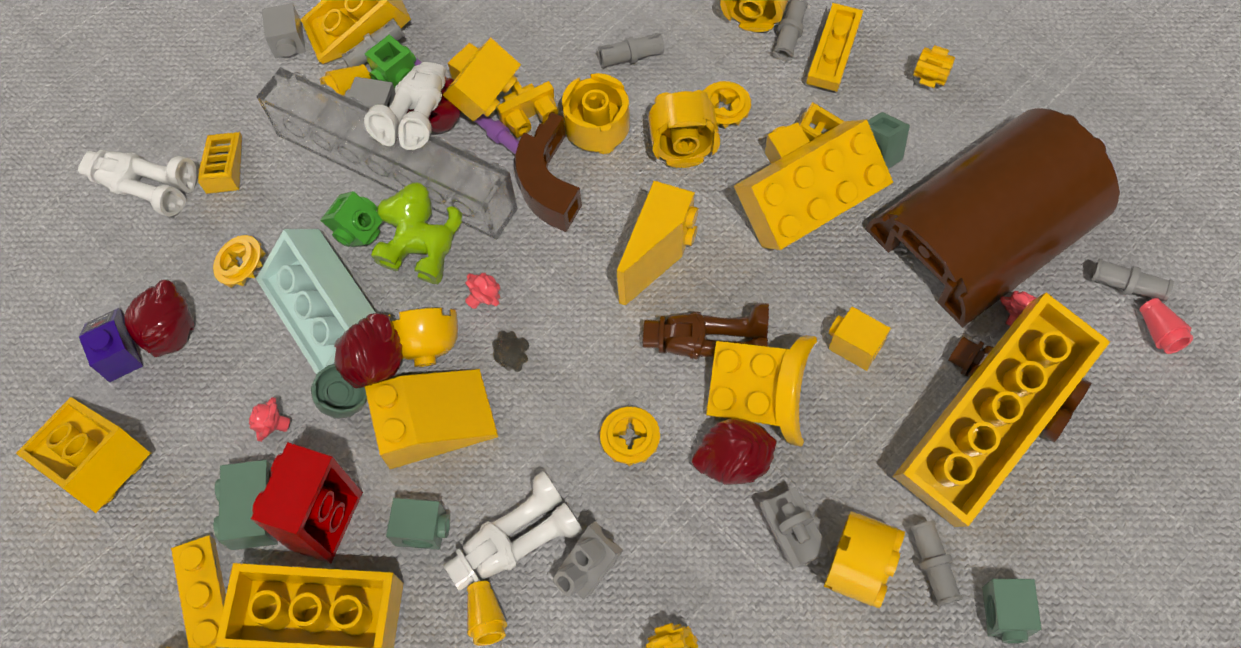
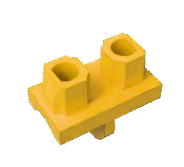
M516 81L510 88L512 93L503 96L504 102L497 106L500 117L499 121L507 126L516 137H520L523 133H528L531 130V123L528 118L538 114L541 121L545 123L551 112L558 114L554 101V88L549 81L535 88L532 83L522 87Z

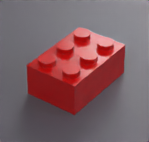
M287 442L283 453L278 454L273 461L271 477L265 490L261 491L254 501L251 520L289 550L331 564L363 492L332 456Z

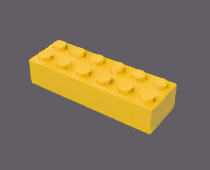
M1044 293L1032 300L892 477L952 526L969 527L1106 349L1110 341L1048 293Z

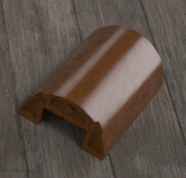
M1035 108L1023 112L871 220L865 230L888 253L898 247L901 241L945 285L937 303L963 328L999 301L1001 297H1004L1112 215L1118 204L1120 190L1113 164L1106 153V146L1099 138L1094 137L1070 114L1065 115L1051 109Z

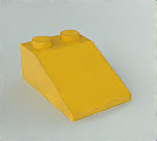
M321 0L301 18V22L318 61L324 64L342 57V54L363 41V36L367 33L371 35L391 21V19L394 18L400 28H402L411 18L402 0Z
M653 181L617 268L619 304L627 305L683 256L686 245H693L698 226H695L699 212V208L694 207L695 192Z
M480 369L405 375L365 386L379 454L390 470L499 437Z
M72 397L16 452L18 456L95 513L114 498L116 491L141 468L143 461L151 454L122 428Z

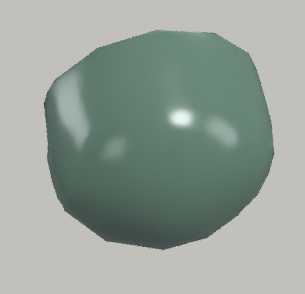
M335 364L328 365L319 371L311 386L312 400L316 408L333 419L349 418L361 411L367 402L365 387L353 388L341 377L340 373L336 370Z

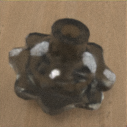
M504 330L499 331L497 339L492 342L494 360L501 367H505L507 371L513 369L515 372H520L523 364L528 361V357L524 353L529 349L527 339L523 337L518 339L513 331L508 333Z

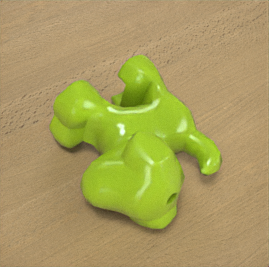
M418 182L410 183L395 195L382 200L378 205L377 214L384 222L395 226L396 232L393 240L389 243L378 242L373 248L371 257L375 259L374 262L378 265L398 271L402 261L408 254L428 255V257L421 258L416 263L414 271L418 272L417 277L419 279L438 285L443 277L444 258L451 249L454 233L462 223V212L457 207L449 206L446 208L448 220L444 225L427 224L426 221L432 214V202L428 196L429 191Z

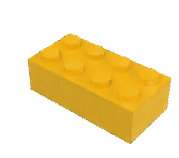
M866 119L841 123L734 185V188L763 248L782 250L894 182Z
M233 563L215 647L394 648L404 583L391 572Z

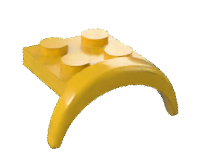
M804 335L797 339L790 349L716 341L706 415L780 426L781 432L789 444L802 447L804 440L799 423L800 392L806 362L811 349L817 343V337Z

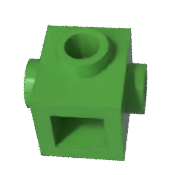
M390 34L364 53L372 70L369 72L371 79L392 82L394 88L412 70L416 62V58L411 50L406 46H402Z
M352 191L340 194L320 221L333 231L332 236L336 241L346 247H354L372 243L380 233L378 227L383 220L377 214V207L372 201L365 197H360Z

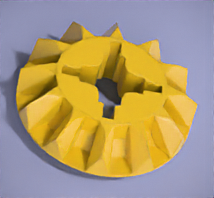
M720 81L707 86L703 90L708 94V98L714 105L717 124H722L725 129L729 124L733 123L739 126L743 118H748L751 98L746 89L741 85L729 81ZM719 100L725 105L731 103L730 111L724 107L719 108Z
M240 235L225 243L217 253L213 263L215 278L230 288L236 284L244 286L248 277L255 278L254 271L257 268L263 267L260 259L264 257L265 252L261 248V243L249 235ZM237 256L239 258H242L243 263L240 266L237 263Z
M623 407L613 411L606 417L601 426L600 441L603 451L614 462L624 463L630 467L635 463H645L653 453H656L660 441V429L655 418L646 410L638 407ZM629 423H632L635 435L641 436V438L634 440L632 449H628L625 439L619 438L626 435Z

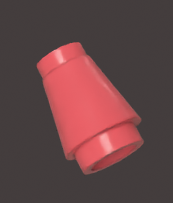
M1159 298L1151 299L1140 307L1139 311L1143 315V319L1158 349H1163L1166 354H1172L1184 349L1193 341V336L1190 333L1192 328L1162 303Z

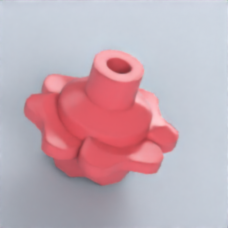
M484 272L480 275H473L471 273L467 275L465 283L471 293L465 299L468 306L476 309L480 303L492 304L494 306L500 304V295L498 293L500 285L494 277L486 275Z
M1016 290L1011 297H1001L1000 301L1006 306L1005 308L1010 314L1005 324L1011 326L1029 302L1036 299V297L1027 292H1018Z
M271 397L266 404L254 406L249 418V428L256 431L257 441L262 442L274 430L286 432L290 424V418L280 415L276 398Z

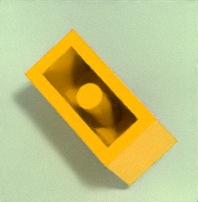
M490 37L468 61L443 93V96L473 122L482 114L488 117L500 103L496 99L501 91L504 93L508 92L518 78L514 74L521 64Z

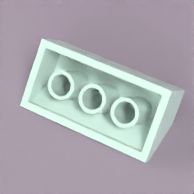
M284 229L256 277L257 282L316 374L328 365L335 364L336 347H334L336 340L352 325L358 324L359 320L366 318L369 314L376 313L319 229Z

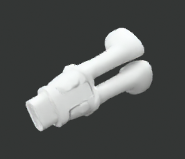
M422 62L420 65L414 66L396 85V95L390 108L383 104H376L369 109L364 117V125L368 133L375 140L386 146H393L398 134L400 145L406 150H415L425 145L432 132L431 123L428 118L431 111L437 108L442 97L441 89L445 84L444 75L446 72L444 66L431 62ZM408 109H414V111L407 113Z
M88 151L78 167V172L81 175L88 176L91 182L102 184L116 194H129L147 200L151 203L155 212L167 217L174 216L182 211L186 204V198L181 191L191 193L196 183V165L193 160L184 156L171 158L166 167L141 159L133 152ZM142 176L166 185L156 187L138 180Z
M542 471L533 479V494L515 510L492 523L487 521L482 524L480 531L467 541L463 550L458 548L456 550L457 556L443 566L457 589L461 591L473 582L483 581V579L504 570H512L517 566V561L559 536L571 539L584 531L571 510L563 503L561 496L546 473ZM556 508L545 521L513 542L510 541L508 536L542 514Z

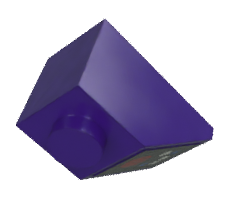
M119 308L84 324L79 339L90 367L108 382H112L143 367L135 343L127 331L123 313Z

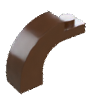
M551 112L545 123L542 122L537 127L535 137L523 133L517 146L515 163L520 189L531 211L545 223L567 232L582 207L579 187L556 178L547 169L551 159L566 137L563 116Z

